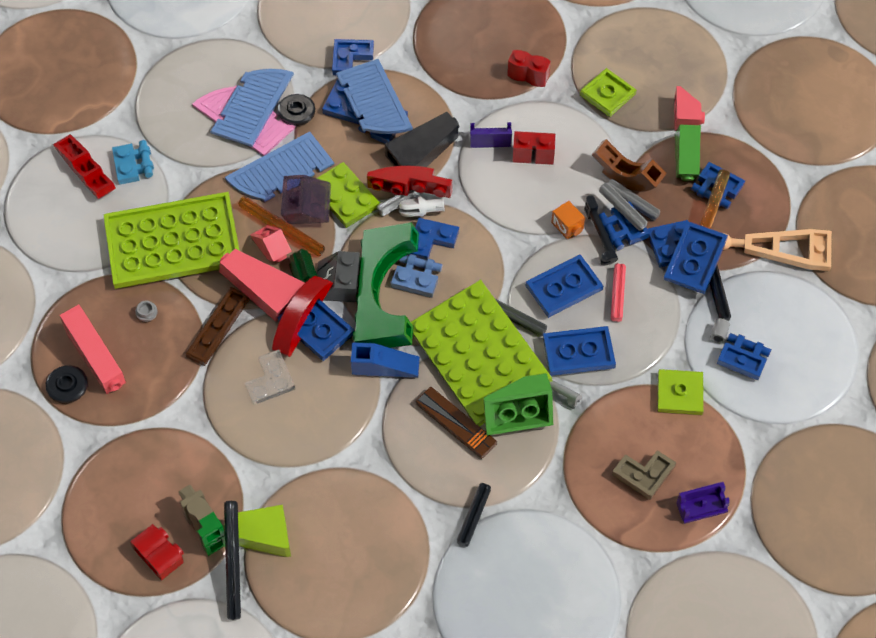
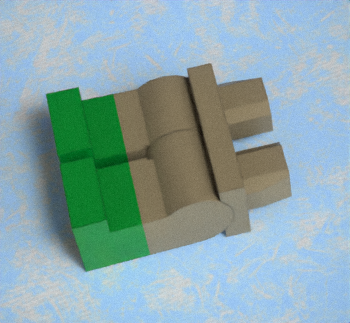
M191 485L179 491V495L182 498L180 504L189 525L192 524L194 530L198 532L203 549L210 556L225 547L223 525L205 500L201 490L195 492Z

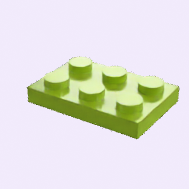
M344 162L310 182L312 190L345 228L377 210V206L380 204Z

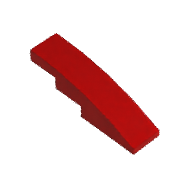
M71 134L53 144L73 172L98 199L116 189L114 183L103 173L101 166L91 158L89 151Z

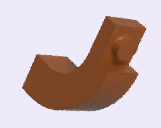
M607 139L603 140L592 153V156L604 167L602 170L603 174L630 190L640 192L652 190L657 187L667 174L653 159L645 163H636L627 159Z

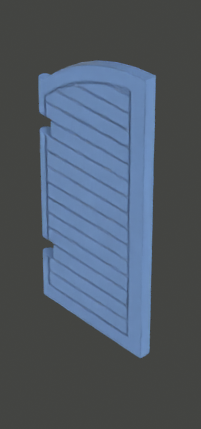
M379 59L336 73L341 86L348 85L347 88H344V92L356 118H364L359 120L363 131L395 134L413 130Z
M260 69L245 72L240 80L244 84L243 87L237 85L220 114L222 117H225L224 120L217 119L210 132L253 147L294 73L282 69Z
M308 132L225 176V180L240 193L266 202L275 197L274 191L278 190L280 193H283L314 176L313 170L316 168L321 172L335 163L311 132Z

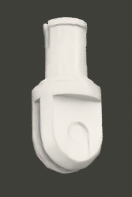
M419 196L417 199L403 200L398 206L400 208L399 213L404 217L420 216L421 218L429 212L445 211L444 198L425 200V198Z

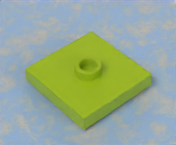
M606 68L580 90V96L611 117L636 95L637 90Z
M659 369L657 412L703 415V372Z

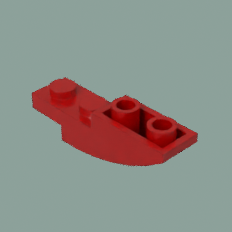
M394 166L367 173V187L375 191H385L394 195L408 196L410 190L418 193L432 194L437 197L451 198L452 179L434 176V168Z

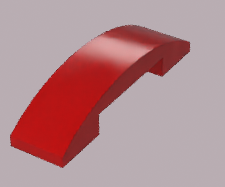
M313 276L297 291L281 317L273 340V351L291 357L301 340L297 335L316 301L323 302L333 284L331 281Z

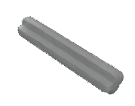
M611 179L608 182L627 202L630 201L635 209L654 221L659 217L661 211L617 181Z
M609 183L601 185L599 192L639 231L647 226V220Z
M410 190L408 196L395 195L379 204L377 210L381 216H385L399 208L398 206L401 201L414 199L422 193Z

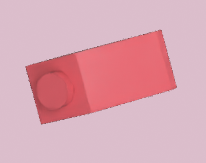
M676 86L674 96L675 131L679 125L704 124L705 112H701V103L681 86Z
M267 225L250 234L252 240L270 261L280 262L287 258V254L292 252L282 230Z

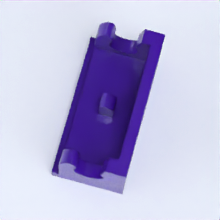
M507 122V128H474L475 123H470L471 148L511 147V122Z
M724 482L679 493L676 504L684 524L728 513L730 500L729 497L725 498L724 491L726 487Z

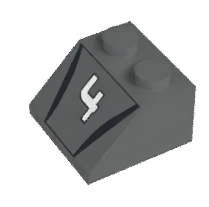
M338 251L318 261V277L333 283L323 301L356 302L359 288L358 276L361 269L360 252Z

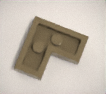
M657 450L644 467L625 454L613 470L612 475L651 500L675 468L676 462Z

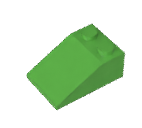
M547 373L525 376L484 397L487 436L554 425L552 388Z

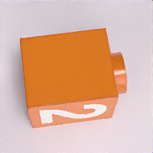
M570 201L552 211L551 223L566 239L573 235L577 236L583 231L585 216Z

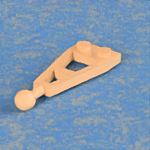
M804 229L745 234L744 239L731 238L728 235L723 250L729 247L744 248V253L805 269L830 271L832 231ZM809 239L808 259L779 252L780 241ZM772 242V250L751 244Z

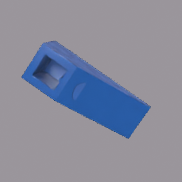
M352 343V375L418 378L419 356L375 343Z

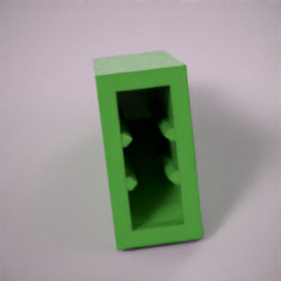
M679 125L675 132L676 178H681L682 181H694V178L700 175L701 125Z

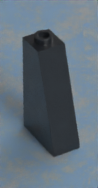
M445 112L385 143V156L393 166L428 167L458 138L459 123L455 117L452 118L448 112Z

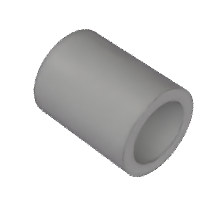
M716 319L710 339L716 343H724L730 323L725 319Z

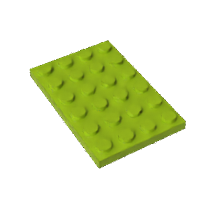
M229 191L103 214L115 289L219 270L220 259L226 253L230 254L234 249L240 251Z
M481 279L411 321L414 337L476 425L481 426L485 423L484 397L525 376L547 373L549 382L553 381L549 372Z

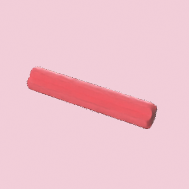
M619 263L614 265L611 305V320L613 322H621L623 318L626 266Z

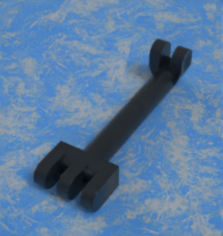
M589 195L586 198L584 211L588 219H592L606 251L601 256L600 264L607 266L616 262L618 256L597 212L598 204L594 196Z

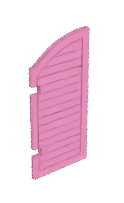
M237 86L210 92L192 103V106L214 122L217 119L224 120L225 117H222L220 114ZM274 111L255 144L251 147L262 156L267 155L295 129L294 125H289L283 122L282 119L276 120L278 114Z

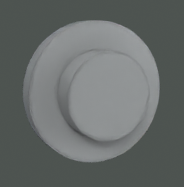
M142 301L136 307L135 313L140 321L149 322L157 316L158 310L154 303Z

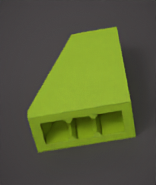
M283 504L238 512L240 547L283 557H291Z

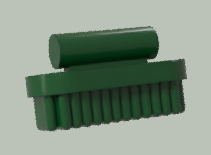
M300 249L290 255L291 263L289 266L294 278L306 283L313 276H318L311 254L307 250Z

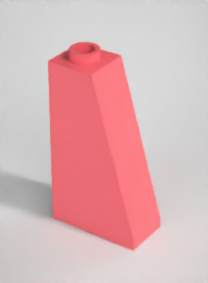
M234 249L230 254L226 253L220 259L219 272L275 322L278 320L277 317L286 310L297 291L305 284L237 249Z
M78 304L62 313L60 318L68 338L106 394L120 389L126 383L123 373L81 306Z

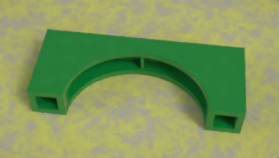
M412 222L367 229L363 232V239H361L362 257H360L361 269L358 276L359 293L356 295L358 306L355 313L356 330L353 332L354 343H375L388 348L412 345V323L406 315H392L383 311L379 300L382 281L391 266L402 257L418 252L419 233Z

